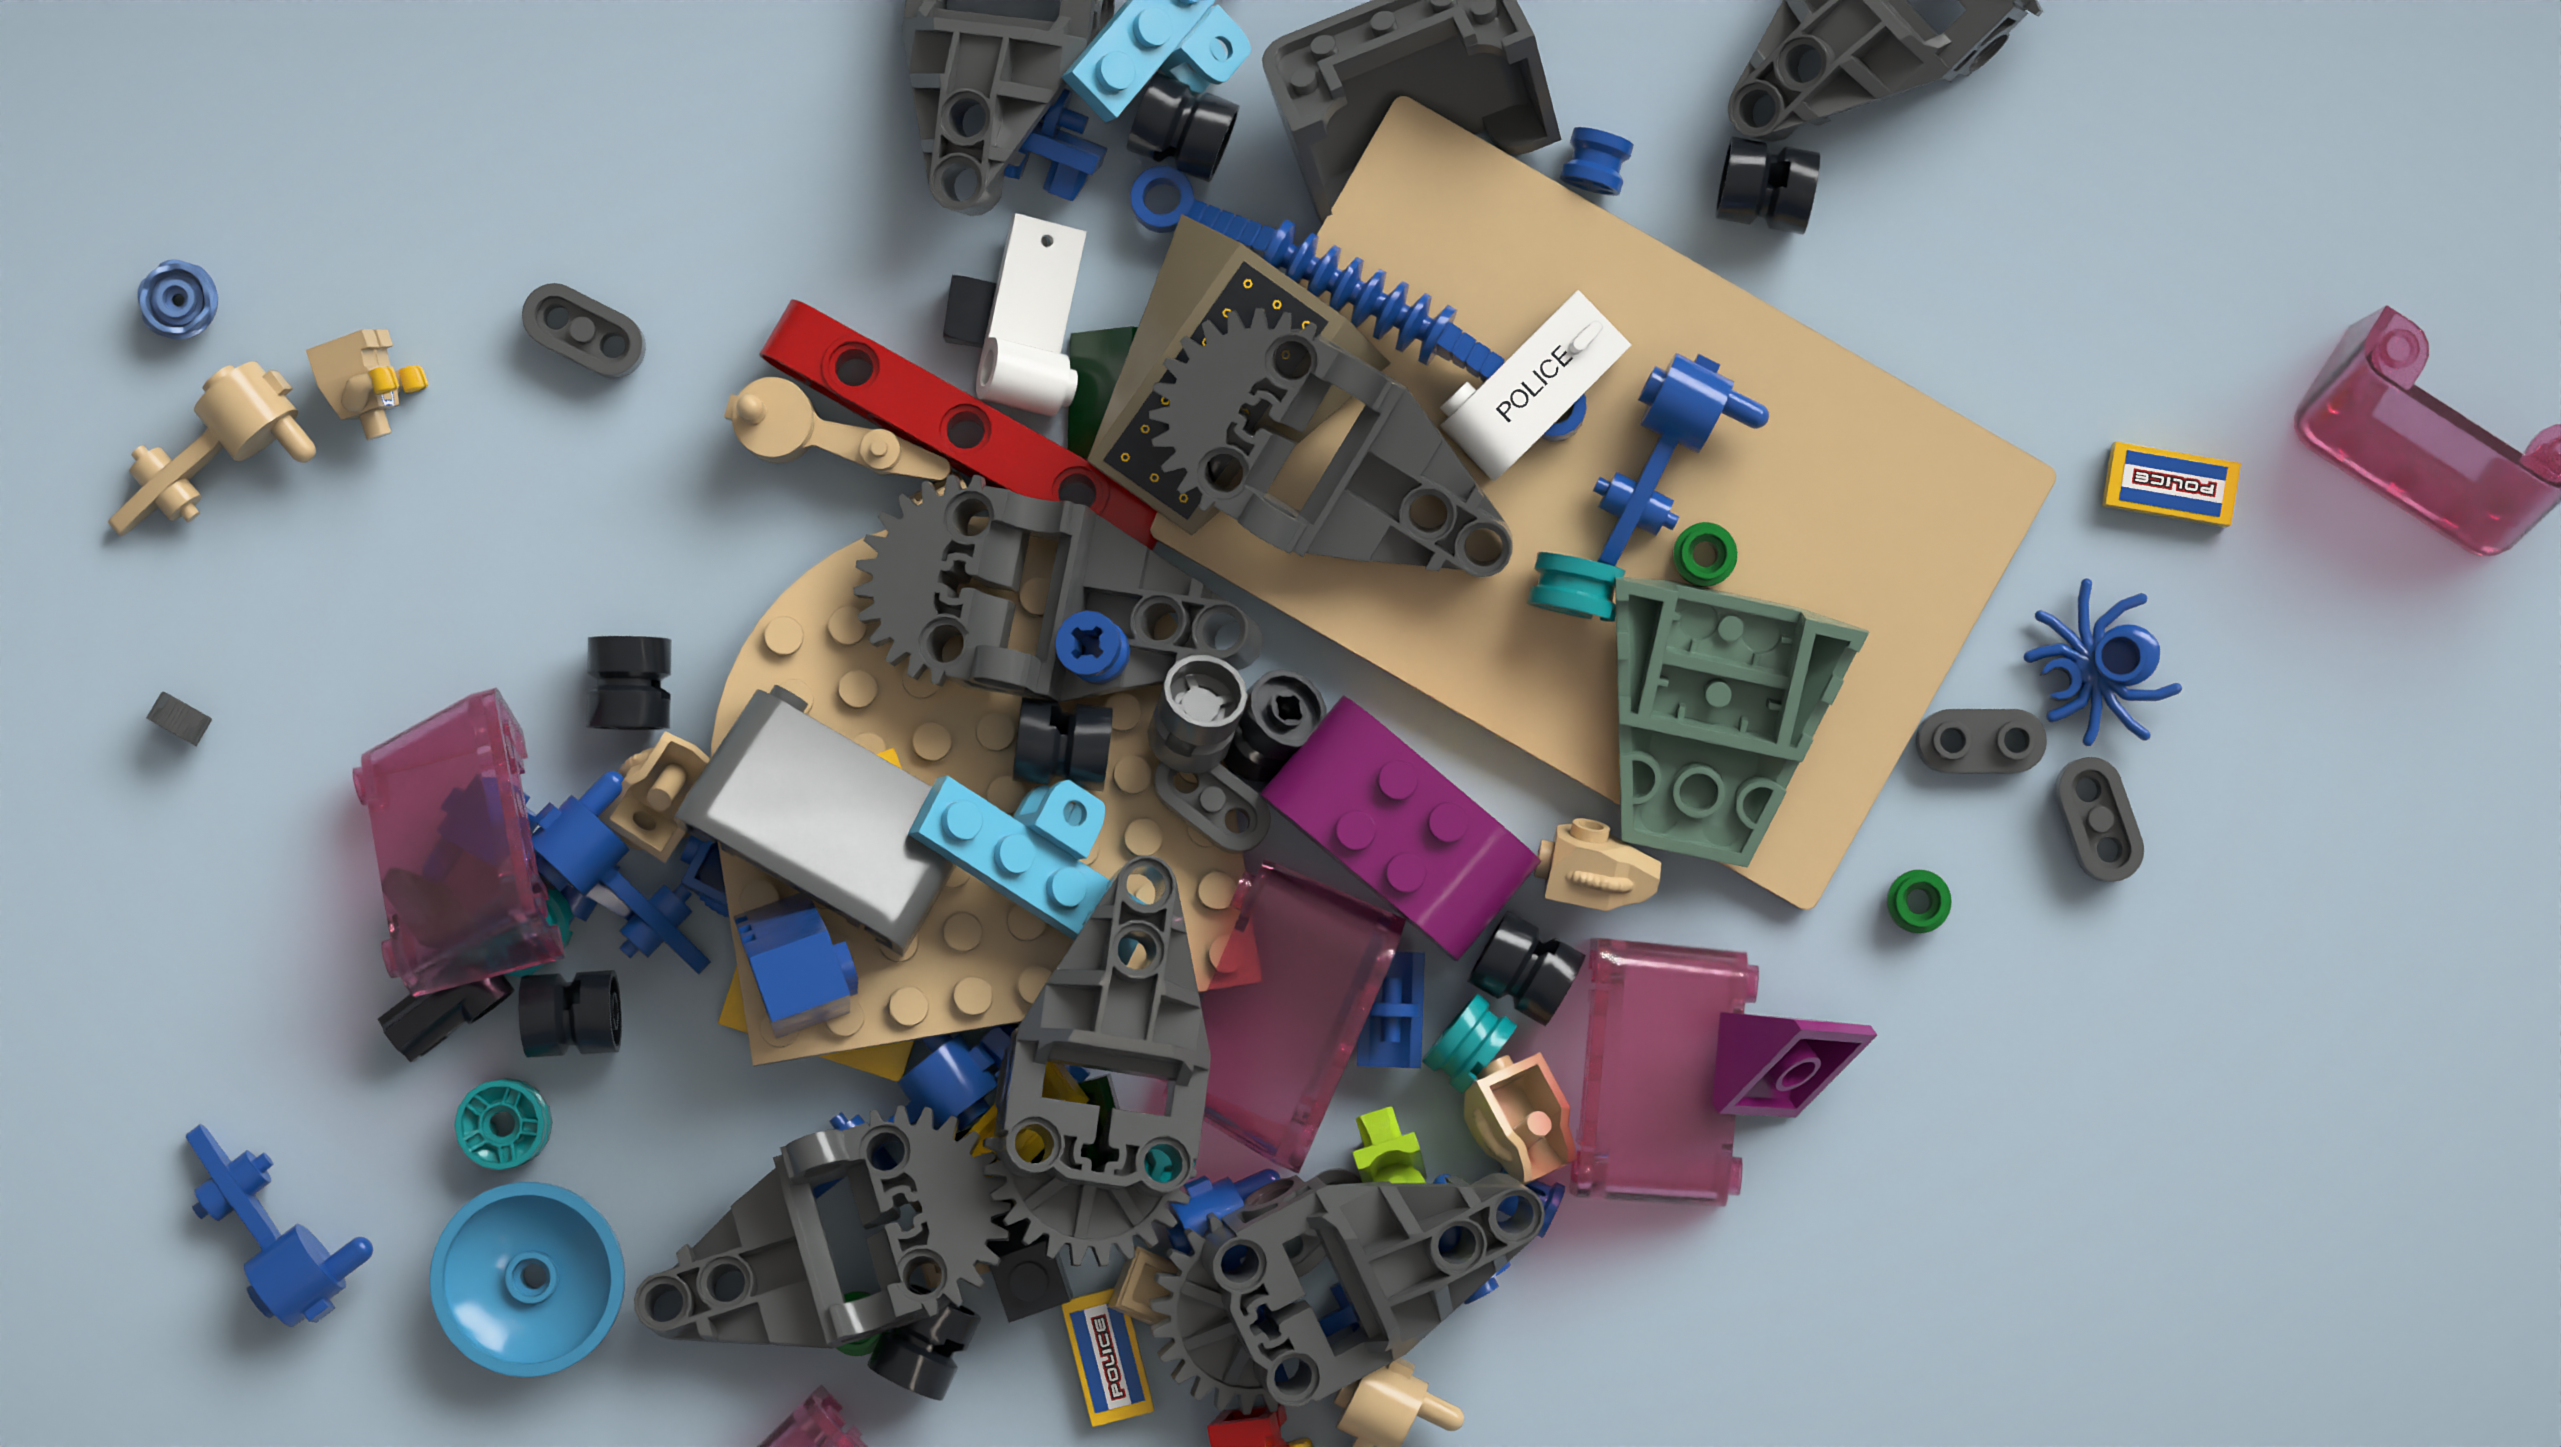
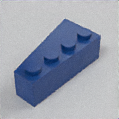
M797 893L733 916L776 1039L850 1013V996L858 994L857 985L859 980L846 941L835 945L832 944L828 930L811 898L802 893Z

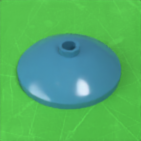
M517 1182L502 1185L488 1190L469 1201L452 1217L444 1228L436 1244L430 1267V1294L434 1312L443 1331L453 1345L471 1361L483 1368L515 1377H537L556 1373L574 1365L589 1355L604 1340L613 1327L620 1312L625 1291V1265L622 1250L614 1231L604 1216L591 1203L578 1194L563 1187L542 1182ZM530 1264H537L545 1271V1282L539 1288L530 1286L525 1280L524 1273Z

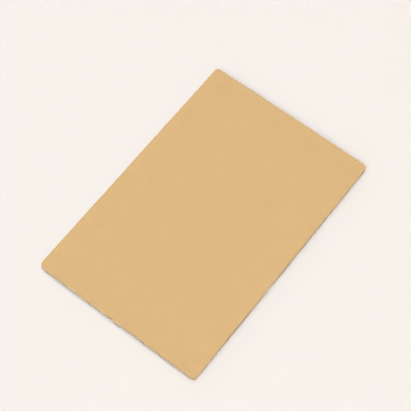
M1400 96L1396 98L1332 207L1333 215L1327 216L1317 233L1319 239L1315 256L1321 259L1334 245L1340 247L1341 254L1338 268L1342 271L1356 257L1364 260L1361 281L1366 283L1379 269L1387 272L1383 292L1386 294L1391 293L1402 281L1408 283L1409 289L1406 305L1410 307L1424 293L1432 296L1428 316L1433 319L1447 305L1457 309L1453 324L1463 330L1462 333L1466 332L1475 338L1477 342L1491 349V352L1494 351L1504 358V362L1577 290L1623 335L1631 346L1584 393L1587 406L1582 426L1574 435L1559 441H1548L1539 438L1511 467L1495 481H1492L1439 427L1448 417L1440 407L1466 381L1476 390L1484 383L1480 380V376L1476 378L1467 372L1466 367L1462 369L1453 364L1452 360L1449 362L1438 355H1435L1428 366L1419 362L1418 358L1422 341L1415 339L1403 352L1396 350L1399 329L1393 327L1381 340L1374 338L1376 317L1370 315L1357 328L1391 363L1381 372L1408 388L1509 526L1513 535L1512 555L1504 569L1490 577L1472 576L1460 569L1440 568L1439 571L1425 570V566L1376 561L1366 562L1305 553L1304 557L1293 551L1289 554L1260 539L1223 511L1216 514L1192 536L1157 512L1150 529L1152 536L1162 544L1620 806L1616 617L1614 622H1604L1596 615H1593L1591 619H1585L1527 604L1530 587L1536 586L1539 578V572L1534 569L1538 552H1548L1597 561L1618 517L1598 507L1603 496L1593 492L1599 477L1610 482L1615 472L1637 481L1660 436L1640 425L1648 405L1638 401V398L1653 368L1657 366L1666 370L1675 353L1692 361L1695 360L1697 354H1700L1720 364L1717 373L1734 381L1732 390L1767 408L1769 412L1768 422L1762 428L1753 429L1721 413L1699 453L1677 444L1654 489L1674 500L1670 512L1679 516L1674 529L1670 530L1662 526L1655 536L1636 526L1615 567L1625 570L1624 577L1670 580L1691 584L1679 575L1674 566L1673 547L1675 541L1691 525L1701 522L1714 523L1726 529L1733 537L1738 552L1737 562L1728 578L1719 584L1705 588L1799 607L1870 632L1860 652H1857L1843 678L1844 683L1832 706L1829 705L1803 762H1800L1786 788L1787 792L1748 868L1719 862L1799 909L1809 910L1814 908L2055 484L2056 473L2054 469L1410 97ZM1303 279L1299 285L1307 290L1308 281ZM1325 291L1319 299L1329 305L1331 293ZM1348 303L1339 313L1351 322L1354 305ZM1354 396L1351 397L1298 443L1291 451L1267 492L1292 508L1301 511L1366 404ZM1572 406L1555 423L1567 420L1572 414ZM1422 495L1411 504V515L1420 526L1435 528L1446 520L1447 508L1440 498L1433 495ZM1487 528L1471 532L1465 541L1468 553L1479 561L1495 559L1503 548L1500 537L1494 531ZM1707 543L1697 544L1693 550L1695 562L1702 567H1709L1714 563L1716 555L1713 547ZM1614 591L1613 602L1616 604V597Z

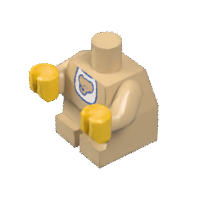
M362 329L306 350L320 391L341 420L360 419L367 441L392 433L385 410L399 405L398 394L401 390H404L405 393H413L428 387V382L421 366H407L397 371L394 370L393 366H390L387 348L392 347L393 343L388 329Z

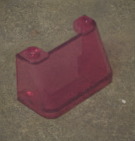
M2385 305L2348 327L2299 403L2294 415V430L2299 441L2318 456L2466 551L2477 556H2495L2510 550L2561 503V424H2555L2539 431L2522 454L2416 386L2414 383L2424 369L2429 357L2428 340L2424 331L2413 321Z
M497 687L472 693L361 754V766L353 768L352 771L357 796L362 805L368 804L390 939L381 942L383 960L391 978L401 977L404 985L413 997L565 958L560 928L557 924L550 926L545 919L548 917L545 900L549 899L547 887L538 874L520 774L525 773L522 759L528 758L523 729Z
M1264 858L1257 875L1244 871L1229 906L1241 912L1201 1003L1211 1054L1203 1121L1274 1164L1299 1173L1389 969L1406 919ZM1157 1079L1167 1084V1080ZM1167 1085L1162 1094L1165 1098H1167Z
M1598 937L1591 938L1588 969L1592 970L1591 983H1595V989L1588 990V1002H1590L1586 1052L1579 1130L1576 1129L1575 1141L1581 1145V1151H1576V1158L1571 1162L1569 1192L1578 1198L1725 1207L1728 1195L1739 1196L1743 1162L1742 1157L1732 1156L1736 1114H1718L1712 1104L1720 1012L1744 1014L1745 1003L1756 1002L1759 967L1758 965L1748 964L1746 951Z

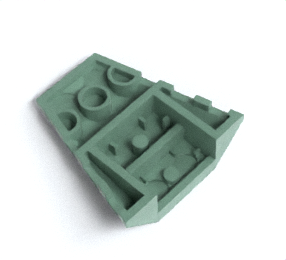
M1615 577L1621 840L1748 868L1787 792L1786 788L1800 762H1803L1829 705L1832 706L1844 683L1843 678L1856 653L1860 652L1870 632L1799 607L1677 581Z

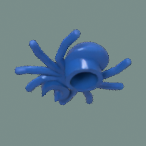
M2085 578L2081 581L2078 595V631L2081 640L2055 616L2039 610L2035 613V619L2052 628L2071 647L2064 643L2038 647L2027 651L2024 654V660L2027 663H2032L2043 658L2058 655L2067 658H2058L2050 661L2045 665L2040 676L2058 669L2065 672L2069 677L2068 689L2050 694L2049 699L2066 701L2072 698L2080 689L2079 695L2064 706L2049 711L2046 718L2049 722H2056L2067 718L2083 709L2088 704L2091 696L2088 728L2082 740L2085 746H2091L2098 735L2103 707L2102 696L2107 706L2123 725L2141 740L2146 741L2150 739V732L2131 717L2117 700L2114 692L2120 698L2127 701H2160L2179 694L2182 691V686L2179 683H2173L2156 690L2127 689L2125 687L2139 684L2154 673L2160 660L2159 643L2147 629L2137 625H2120L2105 632V628L2124 611L2145 604L2148 599L2147 595L2139 593L2117 602L2096 621L2092 636L2089 620V599L2092 581Z

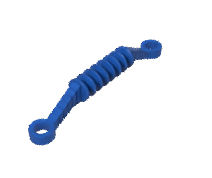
M1166 165L1153 166L1143 171L1133 183L1130 192L1132 210L1138 222L1148 230L1157 233L1173 232L1176 229L1181 214L1220 232L1242 243L1275 268H1285V275L1299 284L1303 279L1307 280V290L1317 298L1325 291L1330 292L1329 306L1338 313L1348 303L1354 305L1351 323L1356 328L1370 315L1375 316L1374 338L1381 340L1393 327L1399 329L1396 350L1403 352L1415 339L1422 341L1418 361L1426 366L1431 363L1435 355H1438L1449 362L1452 360L1453 364L1462 369L1466 367L1467 372L1476 378L1480 376V380L1485 382L1505 363L1504 358L1494 351L1491 352V349L1477 342L1475 338L1466 332L1462 333L1463 330L1453 324L1457 309L1447 305L1434 319L1429 317L1432 296L1424 293L1411 307L1406 305L1409 289L1408 283L1402 281L1391 293H1384L1383 289L1387 272L1381 269L1366 283L1361 281L1364 260L1356 257L1342 271L1338 268L1341 254L1340 247L1334 245L1320 259L1315 256L1319 236L1311 233L1298 247L1293 245L1296 224L1287 219L1278 230L1266 225L1262 228V225L1252 220L1248 222V219L1236 215L1235 217L1234 213L1225 210L1221 212L1220 208L1212 205L1207 206V203L1194 198L1193 187L1187 176L1178 169ZM1160 184L1173 186L1181 195L1179 205L1168 214L1159 215L1151 212L1146 207L1144 201L1146 194L1151 188ZM1585 394L1572 405L1573 411L1567 420L1561 423H1554L1540 438L1548 441H1559L1574 435L1582 426L1586 414Z

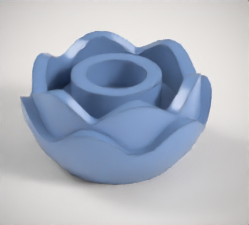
M172 259L160 263L156 269L151 271L141 281L137 291V298L145 325L152 332L171 339H188L200 334L211 324L218 308V294L210 275L202 267L181 260ZM178 295H183L184 303L181 306L174 304V299Z

